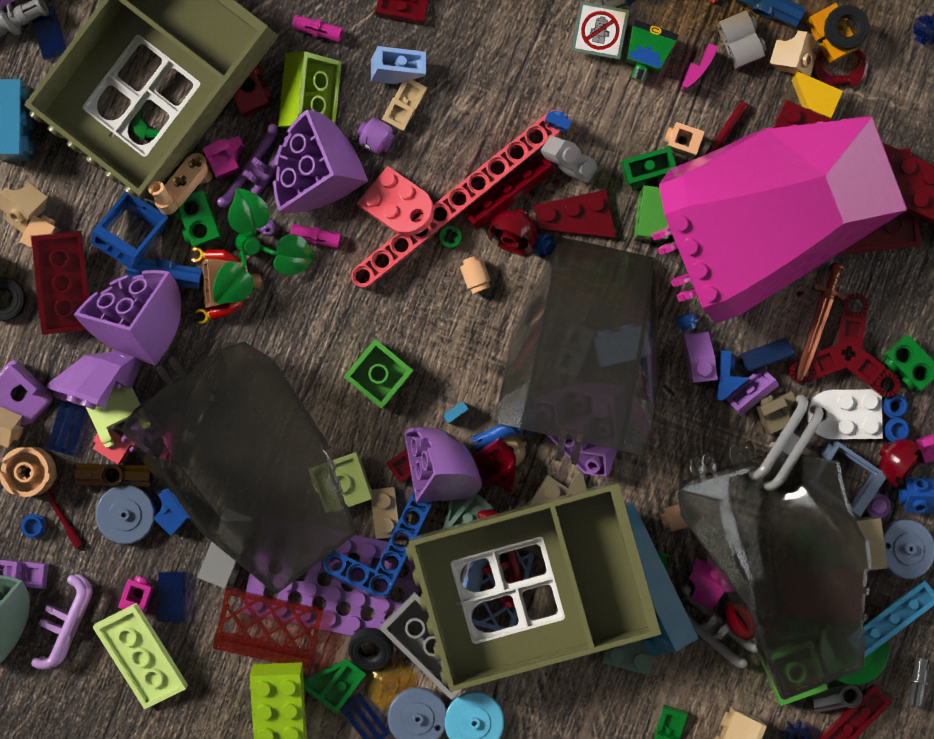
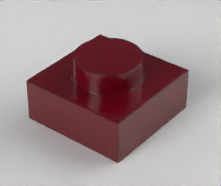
M407 449L386 463L399 483L411 476Z

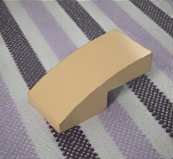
M414 80L402 82L382 120L404 131L428 87Z

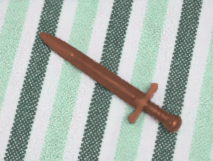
M834 262L830 265L831 274L829 275L826 287L818 284L812 286V290L821 292V296L800 358L797 371L798 381H802L809 370L834 298H837L839 301L846 298V295L835 291L839 276L845 270L844 266L839 262Z

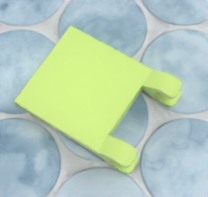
M123 386L122 390L113 388L105 409L96 406L95 410L86 407L105 448L115 444L108 429L135 416L142 430L151 427L132 387L130 389Z

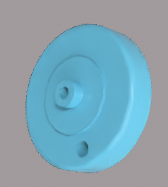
M479 691L465 692L457 696L449 704L445 717V731L449 739H500L504 729V716L500 705L490 695Z

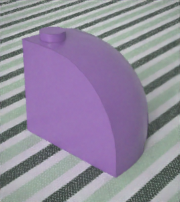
M307 109L287 130L289 134L284 144L279 146L274 164L277 166L276 181H273V188L279 212L299 213L329 205L368 182L352 144L339 127L329 118L319 112Z
M147 270L142 271V275L134 277L125 275L110 282L111 287L99 295L95 292L74 314L85 329L105 345L115 351L136 357L142 362L157 365L170 346L178 329L181 316V295L177 282L170 272Z
M416 427L406 430L404 437L416 503L472 499L475 497L482 486L481 477L471 453L460 440L448 432L436 428Z

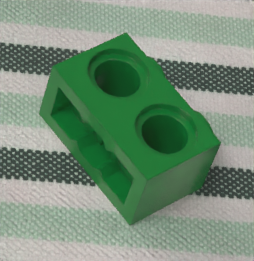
M201 190L190 194L181 207L175 211L178 221H183L186 230H183L182 233L187 245L191 244L193 248H199L223 239L207 193ZM191 203H197L199 206L198 212L194 215H188L187 207ZM199 226H206L207 234L203 238H197L195 235V231Z
M909 334L901 336L882 355L886 360L884 362L885 366L891 372H897L903 378L901 380L903 385L910 391L913 389L915 391H922L934 379V361ZM899 349L904 350L907 355L903 363L898 361L896 356ZM916 367H920L924 373L920 381L914 377Z

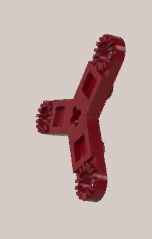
M852 293L844 299L837 344L814 354L808 370V376L803 378L802 381L797 380L795 368L799 365L800 359L794 361L789 368L790 378L798 384H805L846 368L884 398L896 395L901 385L900 380L895 374L862 349L868 301L860 293ZM852 299L860 300L862 310L852 312L849 308V301ZM847 347H850L851 352L855 353V357H851L849 361L845 360L844 355H841V352L845 351ZM884 378H889L893 381L894 389L891 392L881 389L880 383Z

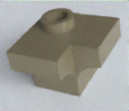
M792 391L775 398L772 394L764 397L759 401L760 405L755 407L767 434L783 429L791 418L789 409L791 404L796 401Z

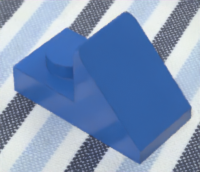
M718 351V380H716L714 400H724L749 379L747 377L730 376V372H734L735 357H731L732 351Z

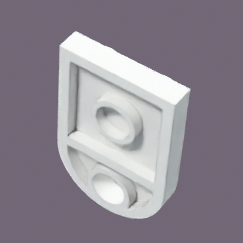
M872 389L826 390L815 395L808 404L806 411L808 423L813 416L810 412L812 406L817 405L826 412L825 419L815 431V434L822 438L883 439L882 397Z

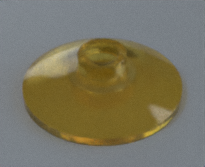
M390 659L389 663L382 669L370 671L366 681L367 692L371 700L376 705L385 709H389L392 700L398 693L407 688L416 687L415 676L412 670L405 663ZM388 681L395 683L393 690L387 689L386 683Z

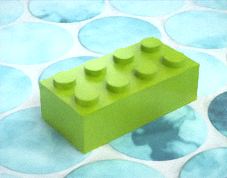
M303 662L253 664L249 677L254 739H307Z

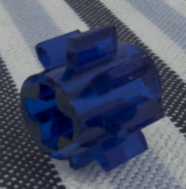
M928 14L921 16L914 24L913 33L917 35L915 40L922 45L926 43L929 45L934 44V14L932 16Z
M800 719L796 721V724L787 721L788 726L786 729H780V732L785 735L783 739H793L791 734L797 731L801 736L795 737V739H811L807 736V732L811 730L810 727L805 726L801 728L802 721Z

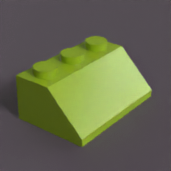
M306 51L285 53L278 127L289 129L292 123L307 109L323 114L336 124L342 61Z

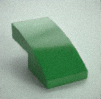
M663 704L654 739H681L680 737L688 715L687 711Z

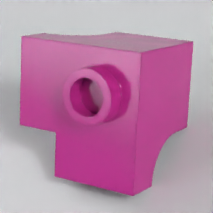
M239 136L229 140L226 138L216 140L203 148L218 180L241 171L238 156L245 149V146Z
M710 557L706 563L696 558L689 574V579L694 583L690 598L712 610L727 588L731 569Z

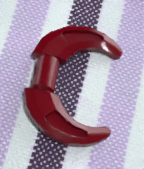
M857 50V67L849 73V76L840 75L833 77V73L826 70L823 66V52L820 51L816 55L814 62V75L819 81L833 87L834 85H849V87H853L861 83L866 76L868 69L867 59L861 50Z

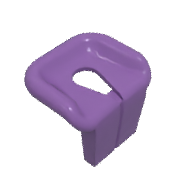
M12 360L0 371V407L22 415L20 425L31 424L51 404L52 394L21 363ZM21 384L28 392L22 401L17 402L12 399L11 392Z

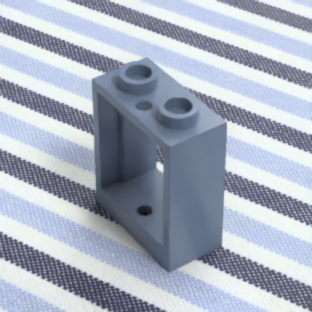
M840 442L828 443L821 452L823 458L819 464H814L808 471L807 476L809 479L806 483L852 514L861 516L886 477L880 469ZM837 452L871 474L852 503H849L818 482Z

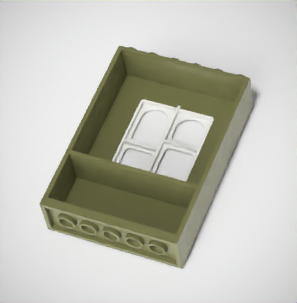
M102 0L24 105L31 110L29 112L31 117L47 125L48 130L57 137L68 141L67 145L73 150L87 156L86 160L89 163L106 171L105 175L123 186L126 185L124 190L131 196L142 201L145 198L154 201L153 196L148 191L149 185L154 181H160L164 185L168 182L279 36L235 0ZM143 44L161 57L162 63L143 89L135 91L119 78L118 73L137 47ZM170 69H176L193 83V88L179 106L173 105L157 92V86ZM110 85L117 88L131 100L128 109L116 120L102 118L97 109L100 96ZM147 100H152L169 114V120L150 143L139 145L134 143L129 137L128 127Z
M617 481L415 536L408 541L406 553L409 562L414 561L416 568L412 572L416 587L421 586L422 594L419 597L423 612L428 611L429 618L426 622L430 637L435 636L436 643L433 647L437 662L442 661L441 679L444 687L449 686L450 692L661 635L622 492ZM534 544L539 545L546 565V573L518 582L507 583L499 560L500 554ZM483 558L488 559L495 580V587L482 592L467 590L460 578L463 567L472 561ZM542 585H550L558 612L555 615L537 620L529 619L523 599V592ZM506 595L511 596L519 619L517 625L486 633L479 631L474 626L472 612L478 604Z

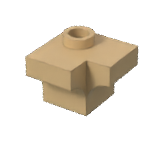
M798 31L795 37L788 41L776 40L770 64L778 71L796 74L798 71L811 76L816 55L812 52L816 40L808 32Z
M27 183L19 190H11L5 187L0 192V209L6 213L5 220L24 234L32 216L38 217L45 210L48 197L30 183Z

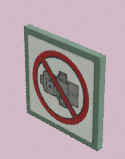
M581 1L571 51L620 59L629 10Z

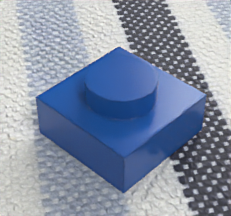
M555 110L554 113L548 112L544 124L567 134L572 121L568 120L569 116Z

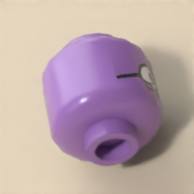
M377 118L370 119L368 123L363 121L357 131V134L360 135V146L374 154H380L382 151L386 153L395 138V135L392 134V127Z

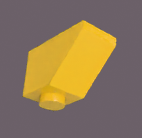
M797 71L791 81L801 106L831 119L843 91Z

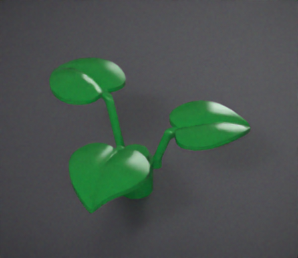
M241 188L236 189L233 202L229 208L228 221L231 228L240 233L236 237L235 245L240 250L239 256L241 257L242 267L238 263L230 261L219 269L213 285V300L218 304L240 302L251 294L254 280L252 275L245 271L247 269L246 255L253 256L259 250L276 255L273 263L274 268L284 275L301 273L314 260V253L308 242L296 234H288L282 237L277 244V251L261 245L260 241L253 235L257 232L256 228H262L267 225L270 217L269 208L258 195Z

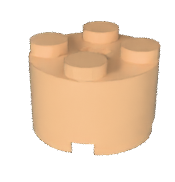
M39 447L13 449L2 460L0 481L9 493L16 496L31 497L41 495L50 489L57 478L56 465L53 458L48 452ZM27 468L31 469L30 476L25 475L28 471Z

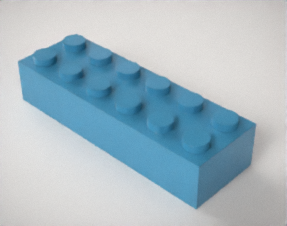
M631 502L625 504L661 631V635L643 639V645L651 656L677 652L699 638L634 503Z

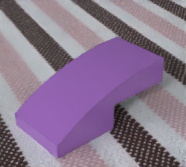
M0 559V575L22 580L26 587L45 589L47 586L49 564Z

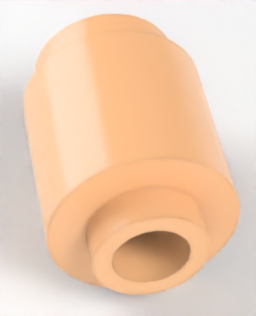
M473 256L463 260L464 265L460 269L468 289H471L472 294L490 288L489 281L491 280L483 259L478 260L477 256Z
M687 502L670 506L664 508V514H660L664 529L669 528L670 532L691 527L693 523L699 522L694 503L687 504Z

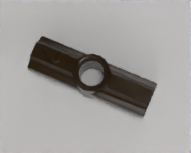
M77 463L75 481L76 485L152 487L153 469L152 465ZM112 468L117 469L120 474L116 482L109 478V471Z

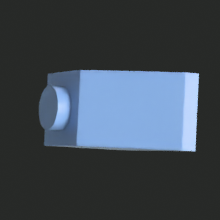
M378 46L371 58L372 82L397 84L426 75V52Z

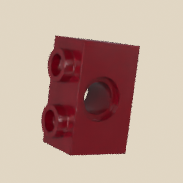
M258 64L233 95L244 118L271 107L269 99L272 98L267 84L262 86L258 78L263 76ZM251 81L255 83V88L251 92L243 91V85L246 82Z

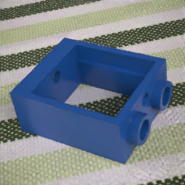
M125 192L93 229L90 243L132 270L166 229L168 216L162 214L157 207H152L146 203L145 200L142 201L139 198H134ZM126 209L154 227L137 249L109 231Z

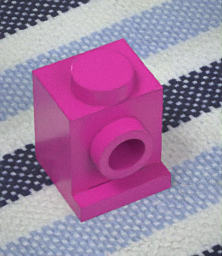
M136 575V578H129L118 608L125 609L137 603L145 614L154 589V585L149 584L150 579L140 575ZM136 589H141L143 591V596L141 598L135 595Z

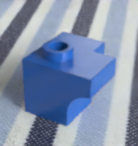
M165 488L158 495L162 502L161 510L153 519L172 536L195 512L192 510L194 506L185 497L180 499L170 488Z

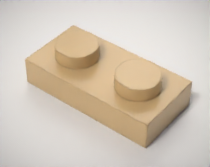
M395 487L371 489L374 499H371L375 537L376 539L389 538L392 536L399 521Z

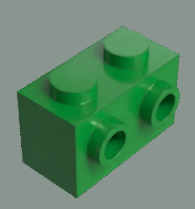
M670 146L621 161L620 166L626 187L633 185L634 189L647 186V181L657 179V183L661 182L671 168L676 167Z

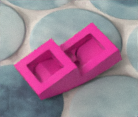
M709 43L700 65L690 64L680 91H687L700 79L713 60L718 46Z

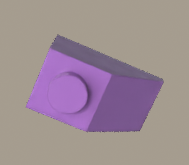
M709 332L684 334L689 383L718 380L715 355Z

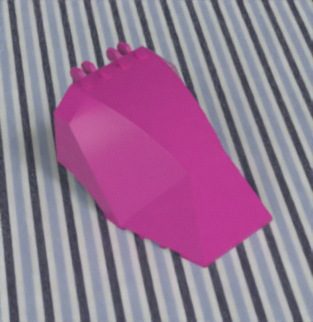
M872 116L831 122L822 121L813 124L765 128L746 135L729 145L697 159L671 168L659 184L663 211L669 227L658 230L651 235L653 240H660L672 234L675 241L664 244L657 250L660 255L678 249L688 273L678 276L670 282L673 287H678L691 281L694 288L684 290L676 295L678 301H684L697 295L703 310L715 323L746 312L905 212L907 207Z

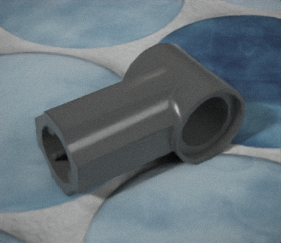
M846 683L830 686L828 690L810 696L815 713L842 707L854 708L862 701V693L856 685ZM846 690H855V695L852 699H843V694Z

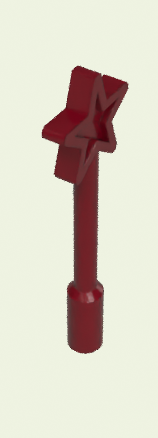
M52 485L43 494H45L65 527V533L75 549L84 545L75 528L71 527L49 491L55 490V487Z

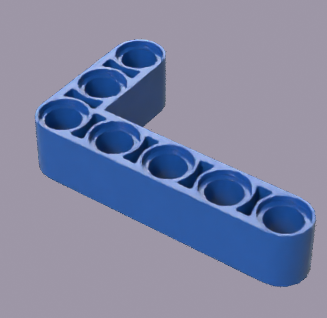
M413 490L375 570L343 554L333 552L324 559L326 574L375 599L387 598L408 558L406 547H398L395 540L400 536H404L408 540L418 536L434 501L416 503ZM410 514H415L419 517L420 521L416 525H410L407 523L406 517ZM395 559L398 562V567L394 570H388L384 566L386 560ZM330 561H341V569L331 571L328 568ZM356 570H360L365 574V578L360 582H355L351 579V574ZM377 581H384L388 588L386 591L379 593L374 590L373 586Z

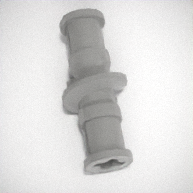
M32 0L15 8L11 4H7V13L0 7V37L9 31L18 36L21 34V25H26L41 15L44 17L49 15L44 0Z

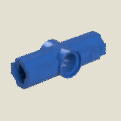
M735 0L752 8V11L767 19L774 18L794 28L798 26L805 11V7L790 0Z
M141 258L132 270L128 267L126 268V275H129V277L142 275V271L162 270L172 274L178 287L201 290L203 284L202 269L178 265V263L160 259L154 261Z

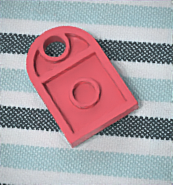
M388 166L357 202V205L362 210L402 236H413L421 233L430 225L434 217V205L428 194ZM417 213H424V217L420 222L412 221Z

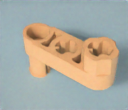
M194 153L186 158L165 185L160 181L152 182L148 187V191L153 196L159 211L164 215L174 213L186 201L198 184L208 183L213 178L212 168L205 156L200 153ZM186 182V184H185L184 186H182V185L178 186L179 183L184 184V183Z

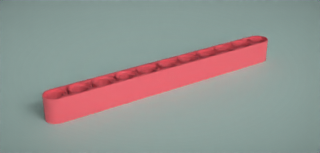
M545 114L434 204V212L438 209L446 211L447 217L445 220L436 221L433 218L427 227V234L423 237L396 234L355 267L352 271L354 284L362 289L371 287L457 218L463 211L539 152L550 135L557 137L562 132L544 124L547 116ZM537 132L541 134L543 140L539 144H534L529 140V135ZM513 148H520L524 155L520 159H513L510 151ZM495 163H500L504 166L505 170L502 174L496 175L492 173L491 166ZM474 179H482L485 182V187L482 190H475L471 186ZM463 194L466 197V202L461 206L455 205L452 202L454 195ZM424 213L417 217L413 222H420L424 217ZM406 240L409 244L408 249L405 252L396 251L395 244L397 241ZM380 255H385L389 258V264L384 268L376 265V259ZM363 270L370 273L369 281L359 283L357 281V274Z

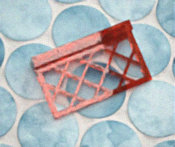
M226 588L213 649L276 663L303 662V669L310 670L314 660L324 609ZM230 595L240 597L245 606L234 612L229 605ZM258 601L265 603L269 609L268 612L260 617L257 616L251 607ZM281 607L289 608L293 617L282 622L275 611ZM248 609L255 620L243 626L237 614ZM227 610H228L231 615H229V616L226 617ZM306 612L317 614L316 622L308 628L300 618ZM272 614L279 626L268 632L261 620ZM231 618L235 620L240 628L235 633L223 631L225 622ZM296 619L303 631L292 637L285 626ZM256 623L264 633L258 639L252 638L246 630ZM279 629H282L289 639L282 644L275 643L271 637V634ZM312 629H314L313 636L309 632ZM306 634L311 641L310 650L299 648L295 640Z

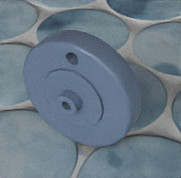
M122 485L113 487L102 495L96 507L95 517L99 530L107 539L118 544H132L144 539L152 531L156 522L153 518L157 513L153 499L145 490L136 486Z
M908 519L891 522L883 528L887 568L884 570L889 575L903 580L915 579L924 575L934 561V540L927 528L919 522Z
M410 687L398 693L392 700L388 710V725L396 739H439L445 731L447 709L441 697L433 690L425 687Z

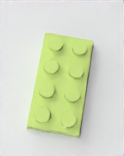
M137 603L95 623L93 629L144 709L186 690L188 686L186 680Z

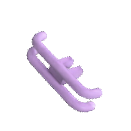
M80 574L70 575L67 578L68 583L74 586L77 592L69 613L55 606L46 605L45 611L65 622L61 626L50 620L40 619V626L59 634L49 658L41 656L32 660V666L37 669L45 670L56 667L63 662L92 596V586L89 580Z

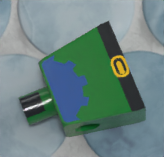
M634 19L626 56V63L635 66L631 79L645 83L648 72L658 74L679 34Z

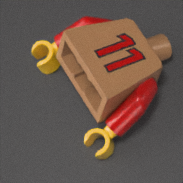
M198 247L193 248V252H200L198 259L191 260L197 264H202L205 308H210L209 310H196L195 313L203 312L205 314V319L198 323L204 324L211 319L230 316L242 307L244 300L236 303H215L213 300L214 280L219 269L225 263L234 261L242 267V262H240L237 256L226 250L207 249L203 251ZM251 274L254 280L253 289L261 288L260 274Z

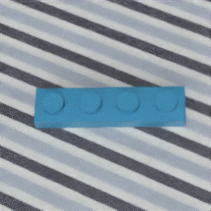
M926 580L921 581L846 637V639L859 657L865 658L934 606V591Z

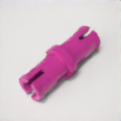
M296 14L293 19L292 30L312 34V37L317 39L322 37L339 43L343 35V27L324 23L319 18L313 20Z
M292 224L290 234L303 237L312 246L319 244L338 249L341 240V233L320 230V227L317 226L310 228Z

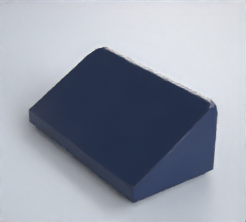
M782 338L741 353L739 357L744 371L749 372L793 356L795 352L787 340Z

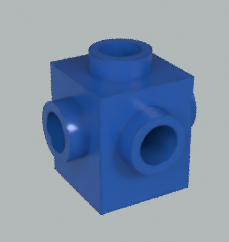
M905 478L903 488L899 489V501L903 503L905 513H934V478Z

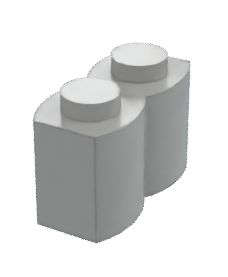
M743 11L717 23L719 34L735 70L756 62L765 56L764 52L767 51L763 38H758L755 32L757 23L752 14L749 15L747 11Z
M550 135L541 149L543 156L548 161L558 164L559 169L564 174L580 181L589 182L598 169L596 162L591 157L582 154L574 143Z

